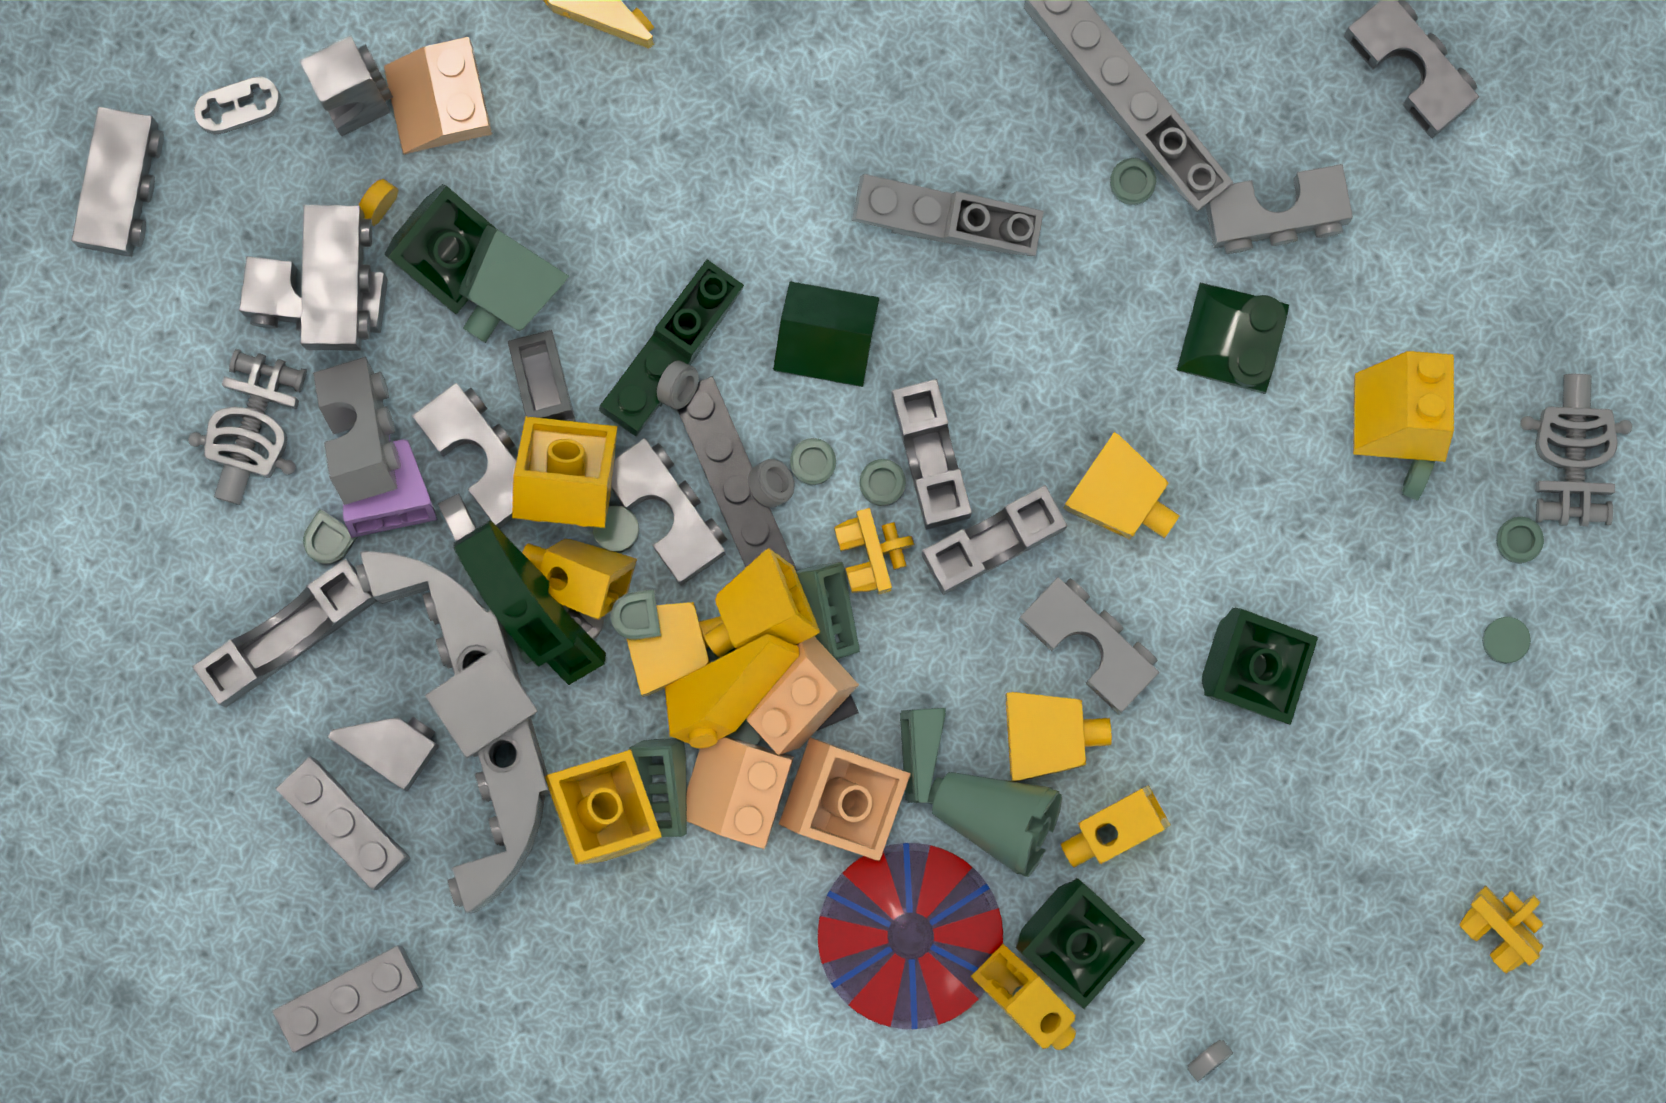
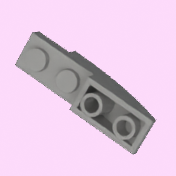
M863 174L859 179L852 221L891 229V233L993 252L1036 256L1044 211L958 191L947 193Z

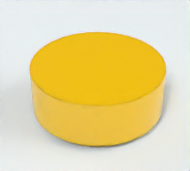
M381 179L376 181L366 191L358 206L364 212V219L372 220V226L381 221L398 196V188L387 180Z

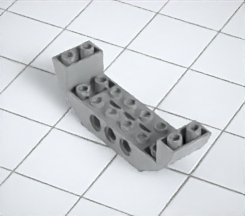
M360 552L363 564L356 566V571L361 588L364 593L370 591L373 598L381 604L430 590L429 593L423 594V599L430 621H433L435 625L440 623L443 637L436 639V644L444 666L446 665L448 669L453 668L456 675L470 666L475 658L485 656L494 649H497L521 685L505 628L493 612H487L466 589L445 573L419 560L393 553ZM531 717L473 754V757L479 756L483 770L482 772L475 773L480 794L483 800L487 802L492 801L496 816L488 818L496 845H505L506 851L452 867L455 878L448 879L450 893L454 905L464 906L465 913L478 912L500 895L519 873L533 848L542 820L545 795L550 794L545 779L547 770ZM505 744L514 745L517 752L515 762L507 768L498 767L495 758L498 749Z

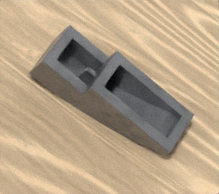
M552 330L509 340L508 346L525 416L576 422Z

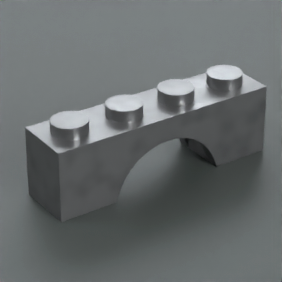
M349 36L300 60L325 111H328L341 137L390 113L385 101L393 96L366 44L357 48L352 37Z
M344 559L307 585L297 598L274 616L247 633L229 640L192 667L218 705L227 708L376 603L377 600L373 598L370 591L363 592L357 571L349 561Z

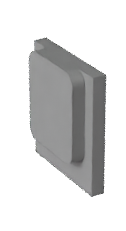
M497 649L483 656L425 695L466 758H469L538 712Z

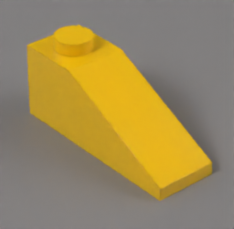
M766 634L665 686L670 736L686 742L694 748H708L715 745L717 740L735 732L799 657V647Z

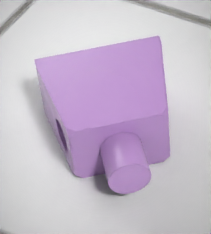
M408 440L393 441L401 463V468L394 470L397 489L346 505L343 503L344 523L351 538L437 520L436 512Z

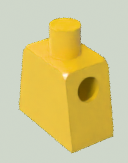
M1115 432L1063 507L1066 511L1129 540L1133 537L1141 523L1165 539L1180 515L1158 501V498L1169 484L1167 480Z
M565 538L547 549L528 543L522 551L530 562L550 581L548 593L559 604L596 619H600L612 611L615 602L621 596L628 593L637 561L636 558Z
M768 548L717 593L715 602L723 622L706 633L705 639L711 650L717 656L722 657L732 649H738L766 634L797 645L820 633V630L794 566Z
M694 602L657 605L661 637L641 640L626 639L642 697L650 696L663 690L668 684L710 663L706 649L709 648V645L706 642L705 634L723 622L721 616L699 621Z
M1007 692L1005 694L1010 778L1013 782L1083 767L1086 765L1085 747L1112 745L1110 718L1083 719L1082 700L1018 692Z
M1147 785L1079 822L1078 825L1082 832L1060 844L1073 868L1093 857H1096L1098 862L1102 864L1171 826L1150 786ZM1110 823L1117 829L1118 837L1104 844L1097 830Z
M1004 944L970 976L1042 1049L1052 1045L1054 1049L1062 1050L1074 1040L1076 1031L1071 1024L1075 1021L1076 1015L1033 970ZM1023 986L1014 996H1012L1016 988Z

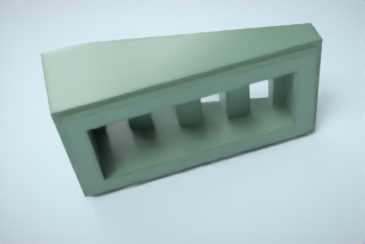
M843 562L820 564L797 570V576L820 630V633L815 636L816 639L836 660L860 652ZM835 634H837L840 639V642L836 643Z
M946 708L901 710L903 771L911 773L905 788V800L908 803L928 802Z
M676 738L640 741L629 747V750L633 754L653 813L670 812L671 820L656 821L661 836L683 837L687 834L686 753L684 742ZM652 756H663L664 763L652 764ZM652 775H665L666 782L652 783ZM653 794H668L669 801L653 802Z

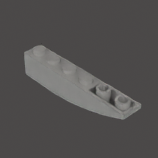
M1025 0V11L1098 102L1196 212L1234 183L1087 0Z

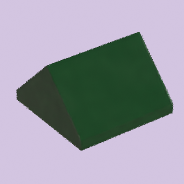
M790 281L780 321L773 371L863 387L880 297Z

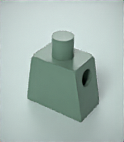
M487 225L459 288L460 295L477 305L463 329L485 343L500 320L517 331H521L560 289L569 275L498 229Z

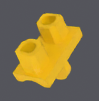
M870 508L856 511V518L849 519L834 527L840 552L865 545L869 562L845 568L851 592L859 593L877 590L878 595L892 591V585L883 555H890L893 570L906 567L903 550L915 545L913 537L899 538L895 522L881 526L886 542L880 544Z
M1485 885L1475 895L1470 909L1459 924L1460 927L1476 942L1491 928L1504 939L1490 953L1493 962L1504 973L1512 971L1524 962L1530 966L1540 957L1539 952L1544 946L1521 922L1533 933L1537 932L1544 925L1533 913L1540 904V900L1535 895H1532L1522 902L1511 890L1501 899L1513 911L1511 912Z

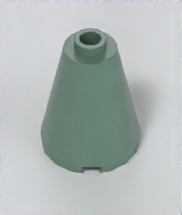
M948 772L944 779L940 777L935 779L930 789L928 803L933 805L932 814L1016 874L1029 877L1035 871L1046 851L1041 846L1045 841L1048 831L1053 833L1061 810L1062 794L1052 787Z

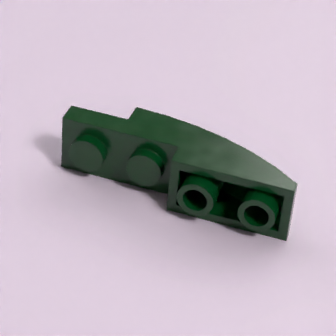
M706 259L655 327L652 337L601 403L599 411L637 437L658 407L663 405L657 398V387L665 369L674 361H682L691 366L741 293L744 284Z
M491 520L454 542L455 552L486 604L509 635L538 667L547 663L570 685L605 664L606 652L548 593L550 581Z

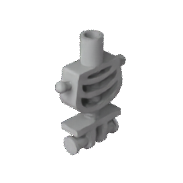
M235 349L232 355L229 371L250 374L248 382L245 383L224 376L222 386L249 395L251 398L248 399V407L220 409L209 419L206 435L194 432L188 437V442L191 446L205 445L204 457L209 461L224 465L214 498L236 505L241 504L250 473L270 478L276 467L282 469L283 473L288 475L295 471L296 466L293 461L281 458L287 446L286 433L271 417L265 415L264 412L269 401L297 409L299 400L296 397L277 391L279 385L283 384L295 388L297 392H301L307 374L306 369L301 368V370L287 367L285 366L286 361L280 359L276 361L274 367L266 365V355L258 353L256 357L241 353L239 349ZM261 374L271 376L267 389L258 386ZM232 417H242L244 420L241 421L242 425L239 428L230 426L220 427L223 421ZM262 422L270 426L275 432V445L259 434L258 429L261 428L259 425ZM224 437L238 438L235 440L236 444L234 445L217 444L218 440ZM254 443H259L268 450L269 456L267 460L254 452L252 449L255 447ZM229 453L232 457H225L222 454ZM252 459L256 461L258 465L249 464L248 461Z
M1565 374L1563 407H1546L1541 413L1540 421L1534 420L1531 416H1525L1521 419L1520 424L1524 430H1537L1535 448L1538 456L1554 467L1565 469V475H1567L1565 476V480H1567L1565 482H1536L1535 492L1559 493V502H1545L1543 499H1537L1536 522L1542 523L1543 520H1559V525L1567 526L1569 517H1579L1580 526H1588L1589 522H1605V525L1612 524V501H1606V504L1591 503V494L1612 495L1615 493V484L1584 482V475L1586 474L1584 471L1600 466L1610 460L1617 450L1616 433H1630L1632 424L1628 420L1615 423L1613 412L1610 409L1591 408V375ZM1586 418H1593V419H1595V421H1589V422H1587V420H1585V419H1586ZM1550 426L1556 429L1565 430L1567 432V438L1559 436L1552 432ZM1603 428L1601 436L1585 439L1587 431ZM1547 442L1556 447L1566 448L1567 453H1565V456L1567 457L1561 458L1555 455L1549 449ZM1605 443V450L1600 457L1591 460L1584 458L1586 456L1584 453L1586 449ZM1570 494H1580V507H1570Z

